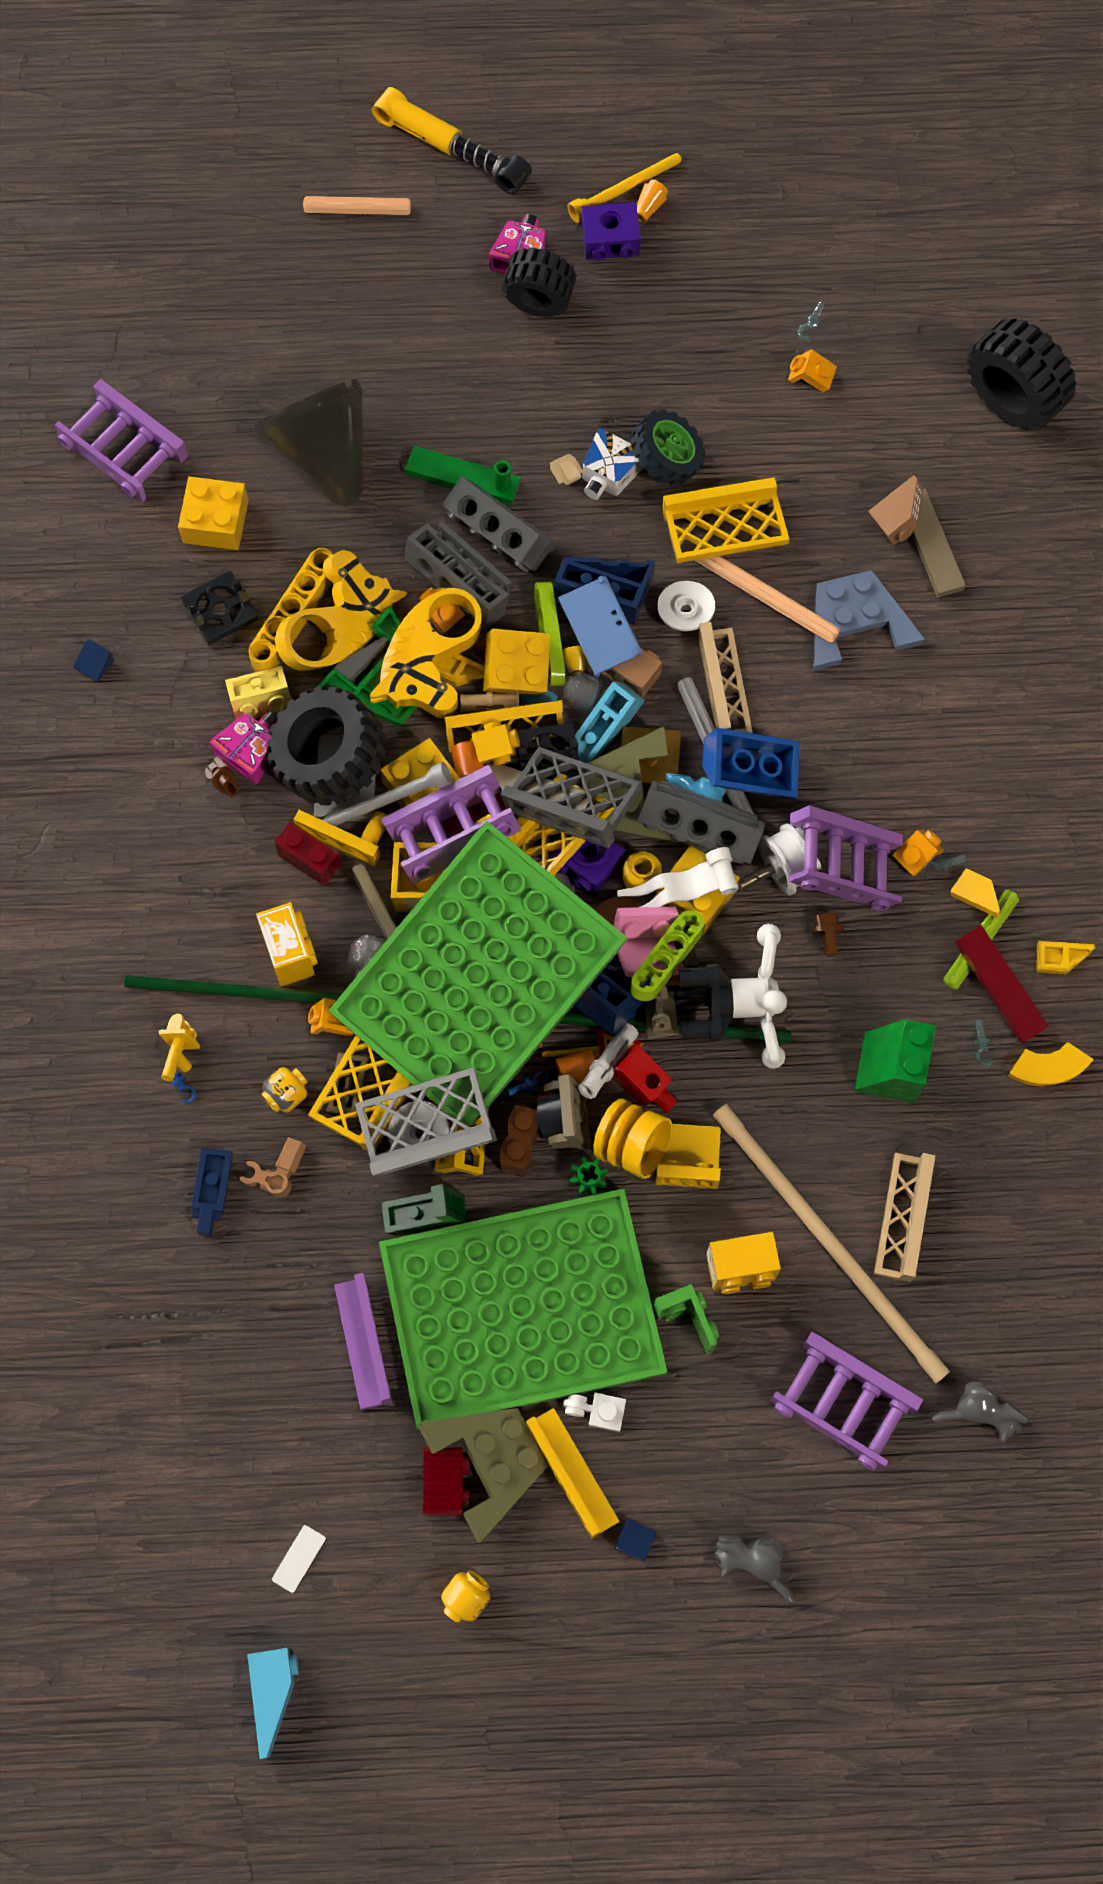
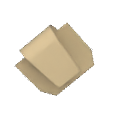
M567 454L550 462V470L559 484L564 482L566 485H569L582 478L581 473H583V470L572 455Z

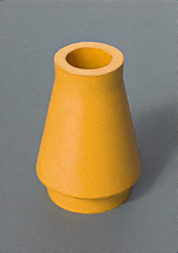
M650 180L649 183L644 184L637 203L638 221L646 223L649 217L667 200L668 190L662 183Z

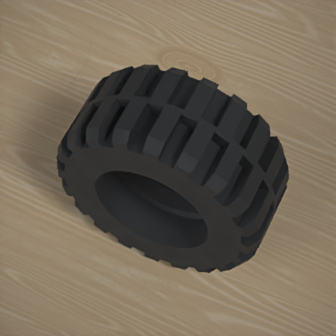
M1017 318L1001 320L973 345L968 353L967 372L971 375L970 382L977 389L976 393L980 399L983 398L987 403L986 406L990 410H994L1000 419H1005L1008 421V424L1014 427L1019 426L1023 430H1036L1045 427L1072 401L1076 389L1075 372L1070 367L1071 362L1068 357L1062 353L1063 349L1059 344L1056 345L1051 340L1052 337L1048 333L1040 331V327L1035 324L1030 325L1028 321L1023 319L1017 320Z
M325 686L316 687L314 692L307 690L299 694L300 698L297 700L291 699L287 703L288 707L284 712L280 710L276 716L278 721L276 725L272 724L269 732L272 738L268 739L267 751L270 752L268 760L274 774L288 788L309 803L329 806L332 804V801L340 804L346 802V798L349 796L352 798L360 794L359 790L364 786L368 787L373 782L371 778L374 773L378 775L382 767L379 762L385 758L386 749L382 745L386 744V735L382 731L383 725L380 720L355 694L335 686H331L329 689ZM344 727V738L336 753L322 763L310 765V753L319 737L329 730Z

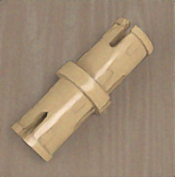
M487 691V694H460L461 713L519 707V693L493 694L492 691Z

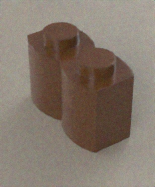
M518 1105L512 1110L508 1119V1136L505 1138L500 1150L502 1173L523 1178L529 1171L532 1162V1146L537 1141L540 1128L537 1110Z

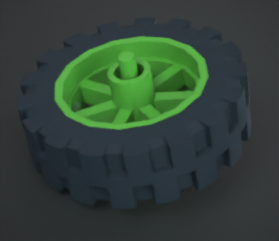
M660 409L658 412L656 410L650 412L633 430L632 436L634 437L631 439V446H634L633 454L635 458L639 459L641 468H645L648 471L647 474L652 478H658L659 482L663 484L668 482L671 486H676L678 483L682 485L703 466L705 462L703 457L706 455L705 449L702 448L704 443L702 438L698 437L696 428L694 426L691 427L686 418L678 417L676 412L671 411L669 413L665 409Z

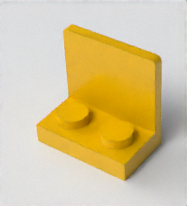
M672 1124L670 1144L661 1164L657 1165L655 1185L717 1189L721 1168H719L721 1129L713 1126Z

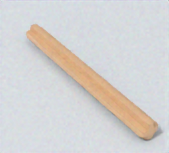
M716 556L694 560L826 641L832 643L838 637L839 627L723 557Z

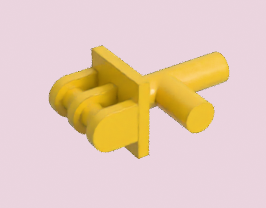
M181 1014L173 1015L169 1020L167 1029L159 1031V1035L171 1047L161 1076L163 1080L169 1082L174 1080L177 1067L184 1073L192 1068V1064L182 1054V1051L200 1048V1044L196 1041L197 1032L191 1028V1025L185 1021Z

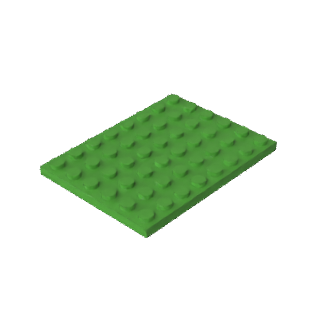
M486 820L328 1011L413 1085L474 1067L487 1109L628 941V938ZM470 1077L459 1079L452 1092L467 1100L473 1089ZM451 1082L442 1084L441 1086L448 1089ZM437 1087L429 1088L425 1095L438 1106L445 1092ZM450 1095L442 1110L456 1119L464 1102ZM474 1095L471 1102L477 1105V1101ZM469 1105L460 1122L472 1127L481 1117L479 1110Z
M624 1189L379 1242L417 1430H420L418 1424L423 1422L514 1409L568 1397L572 1394L577 1395L667 1375L668 1373Z

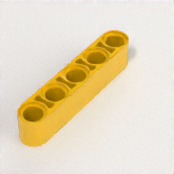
M318 548L309 555L251 643L249 657L255 672L278 667L282 661L276 649L275 637L272 635L277 632L280 623L292 615L287 612L291 609L301 611L316 608L332 584L325 576L323 568H317L329 556L333 555L329 549ZM307 586H312V587H314V588H313L312 590H310V591H304V590H302L304 587H307ZM298 619L293 624L290 632L291 644H293L308 620ZM260 655H269L265 660L257 659Z

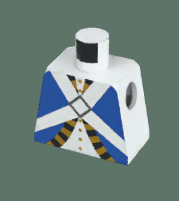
M601 428L597 430L583 464L582 478L588 482L584 492L588 497L598 500L603 491L617 496L642 470L639 465V459L635 458L633 454L634 446H631V443Z

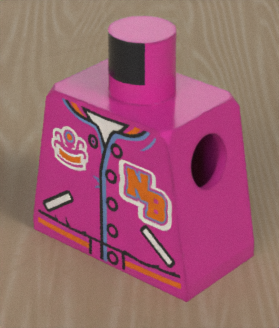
M524 215L522 223L508 221L489 253V268L491 271L506 274L511 256L515 251H519L522 248L545 249V230L538 228L539 219L535 215Z
M267 711L259 721L246 713L241 715L209 742L213 754L220 756L231 768L256 785L269 766L268 754L270 752L267 751L268 739L272 738L269 734L272 724L276 725L278 721L276 715Z

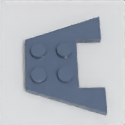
M872 570L817 583L815 614L839 627L838 637L888 626L896 650L924 643V637ZM814 633L813 671L841 664L842 657L836 639L831 643Z

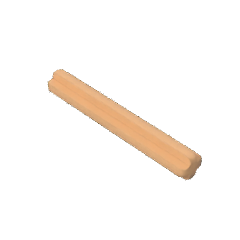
M305 196L303 207L306 213L409 215L411 212V201L408 198Z

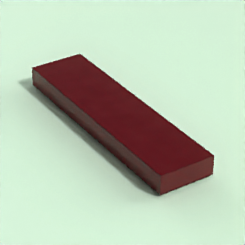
M982 925L954 942L1021 1044L1049 1027Z

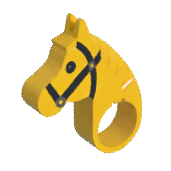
M341 550L329 556L323 563L325 576L333 582L332 596L335 606L304 609L285 618L280 623L275 636L277 652L284 663L299 671L319 670L342 662L368 644L376 635L370 630L372 625L389 606L392 607L394 602L405 597L407 592L392 590L387 578L382 579L371 575L352 552ZM298 619L312 621L320 628L322 633L326 634L327 647L324 648L322 656L317 661L303 659L292 647L290 632L293 624Z
M457 588L443 589L423 599L408 613L397 628L387 649L382 664L380 683L370 694L371 703L388 700L397 709L400 706H417L437 718L449 717L455 713L458 707L457 692L453 686L440 680V673L435 665L466 651L479 638L481 632V609L477 600L471 594ZM456 604L466 608L472 614L475 623L465 635L457 638H448L438 634L436 631L432 632L434 629L429 622L432 614L444 605Z

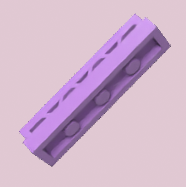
M360 1273L354 1275L355 1280L335 1284L334 1287L360 1409L366 1410L391 1404L392 1399L364 1274Z

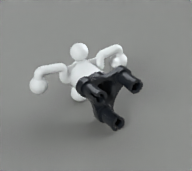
M765 924L757 932V940L764 947L762 964L758 969V978L729 979L718 964H706V967L679 968L680 987H676L677 1006L704 1004V1007H708L710 1015L708 1020L681 1021L682 1041L708 1038L710 1041H721L733 1018L760 1017V1025L766 1043L761 1059L766 1067L775 1069L784 1063L785 1052L778 1044L772 1016L785 1010L787 998L783 992L779 991L777 981L770 977L774 968L776 947L781 940V932L777 926Z

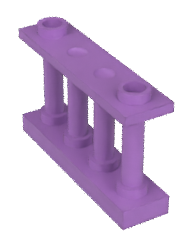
M100 379L93 386L97 397L96 403L71 429H68L58 421L55 424L58 433L57 439L66 449L70 450L72 448L117 482L126 495L131 498L135 496L144 502L147 498L142 483L167 458H174L181 464L188 457L185 443ZM110 410L116 414L117 419L91 445L79 437L104 411L108 412ZM125 426L133 427L137 430L138 435L112 461L100 453ZM146 442H153L158 446L159 450L133 477L121 469Z
M489 765L382 818L383 824L394 842L403 841L410 858L401 862V865L413 885L446 869L486 820L507 838L521 831L511 808L502 811L494 796L502 792V789ZM484 801L491 817L475 825L468 812V808ZM457 814L464 831L448 839L440 822ZM430 828L437 845L420 852L414 835Z
M811 805L790 813V825L802 828V831L805 832L804 870L790 875V883L800 885L804 890H817L871 906V909L875 911H886L890 906L902 902V896L887 892V854L890 853V850L902 846V834ZM817 833L826 836V839L829 840L828 874L817 871ZM841 841L849 843L852 847L851 881L840 878ZM864 848L872 850V853L875 854V888L864 885Z
M811 1332L802 1346L808 1350L806 1353L808 1357L786 1395L783 1396L777 1391L770 1401L776 1404L774 1409L787 1418H791L792 1415L855 1453L859 1456L858 1462L871 1470H875L877 1467L882 1470L886 1467L888 1460L881 1457L880 1453L901 1416L906 1415L907 1412L913 1415L919 1409L923 1399L816 1333ZM826 1361L835 1367L834 1372L836 1374L815 1410L811 1413L796 1404L818 1364H823ZM853 1378L863 1384L861 1387L863 1392L841 1430H838L823 1420L845 1382ZM881 1395L891 1401L889 1404L891 1409L870 1446L867 1448L851 1437L873 1399Z

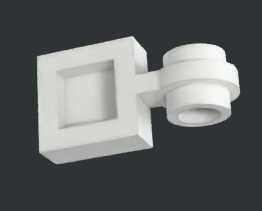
M595 1393L593 1405L586 1403L587 1397L576 1394L569 1395L568 1399L564 1400L565 1414L584 1417V1412L591 1413L588 1426L620 1433L626 1399Z

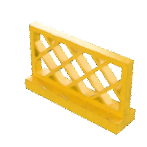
M775 477L663 496V516L665 522L667 521L677 563L789 544V536L777 496ZM772 504L773 511L769 516L756 509L760 505ZM741 509L747 513L740 521L729 515L731 510ZM714 514L719 518L712 526L701 519L703 515ZM751 516L764 522L759 530L746 524ZM685 518L691 521L686 530H683L674 524V520ZM724 520L736 526L730 535L718 529ZM696 525L708 531L702 540L690 534ZM768 525H771L780 531L781 536L769 537L763 532ZM740 530L753 536L747 542H741L735 537ZM713 534L725 540L724 544L718 547H714L707 542ZM687 539L696 544L697 547L694 551L682 553L680 545Z
M560 773L562 780L569 779L568 776ZM558 775L553 779V781L560 782ZM577 785L571 786V787H574V788H577V789H580V790L585 791V789H583V788H581V787H579V786H577ZM596 795V796H595L596 801H595V803H594L593 805H596V804H599V803H602V802H605V801H608V800H606V799H604V798H602V797ZM614 808L596 813L597 817L605 820ZM523 817L517 819L521 831L515 833V845L530 857L542 854V861L537 863L553 876L586 841L575 836L568 837L567 833ZM561 833V840L548 843V836ZM542 838V845L532 848ZM562 848V852L557 857L549 859L548 852Z
M356 1035L309 1112L308 1117L359 1144L364 1150L368 1151L363 1132L358 1136L349 1131L345 1121L346 1119L357 1117V1111L344 1114L340 1099L358 1094L359 1101L361 1102L363 1101L361 1093L379 1089L380 1095H384L382 1087L389 1086L385 1094L414 1085L398 1071L393 1079L380 1082L377 1067L389 1063L386 1060L375 1062L371 1047L366 1043L360 1044L361 1039ZM368 1048L372 1063L354 1068L351 1059L354 1052ZM349 1062L351 1069L344 1070ZM373 1068L377 1083L359 1088L355 1073ZM352 1074L356 1089L338 1094L336 1082L339 1077ZM332 1089H334L335 1095L329 1096ZM407 1096L400 1097L393 1110L397 1111L402 1107ZM337 1100L340 1116L328 1119L318 1114L324 1103ZM392 1100L383 1102L382 1104L389 1106ZM378 1105L364 1108L366 1116L367 1113L373 1112L369 1122L378 1126L386 1110ZM390 1113L382 1128L383 1130L388 1131L389 1123L394 1114ZM342 1121L344 1127L338 1125L335 1122ZM370 1127L371 1134L373 1135L374 1132H375V1129H373L372 1127ZM382 1133L378 1135L374 1143L376 1149L385 1136Z

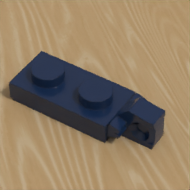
M210 1148L201 1149L191 1206L193 1210L192 1217L199 1219L197 1226L199 1236L211 1237L214 1221H221L234 1156L233 1151Z

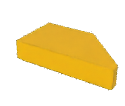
M460 654L435 665L440 673V679L455 687L484 679V666Z
M966 868L951 889V896L999 919L1001 913L992 880Z
M1038 941L1037 973L1067 975L1093 952L1095 944Z

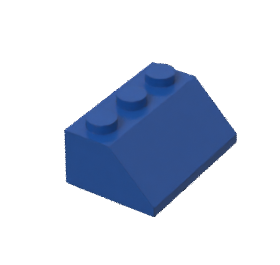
M716 728L704 737L702 766L713 787L794 800L798 798L800 741L723 728Z

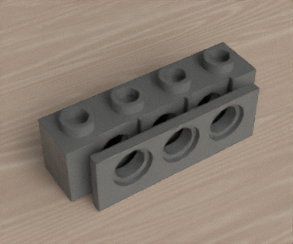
M463 476L460 477L442 504L449 510L448 515L460 524L465 522L471 527L469 530L471 533L482 540L484 538L488 539L493 543L491 547L503 556L508 554L514 558L515 561L513 563L525 572H528L530 569L539 573L558 545L473 481ZM477 504L476 513L472 515V509ZM499 520V527L494 531V525ZM519 537H521L522 542L520 546L516 548V541Z
M443 521L438 524L437 531L426 523L407 537L404 559L438 589L457 588L471 594L480 606L481 627L484 630L505 615L512 582ZM458 605L469 617H471L474 620L472 614L466 608Z
M665 780L662 783L652 781L637 820L643 823V826L649 830L665 831L670 833L672 838L681 842L689 840L699 844V847L707 852L727 847L730 850L732 861L740 864L744 862L751 864L765 826L764 822L757 820V815ZM667 809H674L679 815H672ZM695 820H703L707 825L701 826ZM723 831H732L735 836H727Z

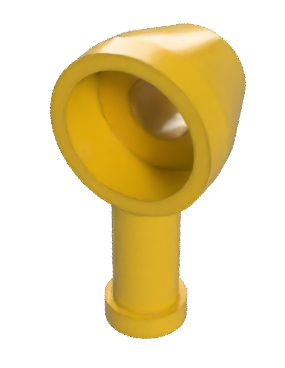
M581 646L568 647L562 650L564 664L569 674L574 675L579 671L584 673L588 671L589 663Z

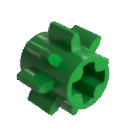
M582 1157V1165L580 1167L572 1165L571 1171L577 1177L570 1179V1185L578 1184L580 1196L584 1191L595 1195L598 1186L603 1189L606 1188V1182L600 1178L606 1176L608 1170H600L598 1167L599 1159L592 1163L587 1162V1159ZM593 1172L594 1179H590L588 1183L584 1182V1175Z

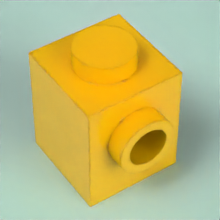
M501 721L485 724V730L471 734L479 763L493 762L494 766L511 762V756L518 755L516 747L520 746L517 731L515 729L511 730L509 725H502Z

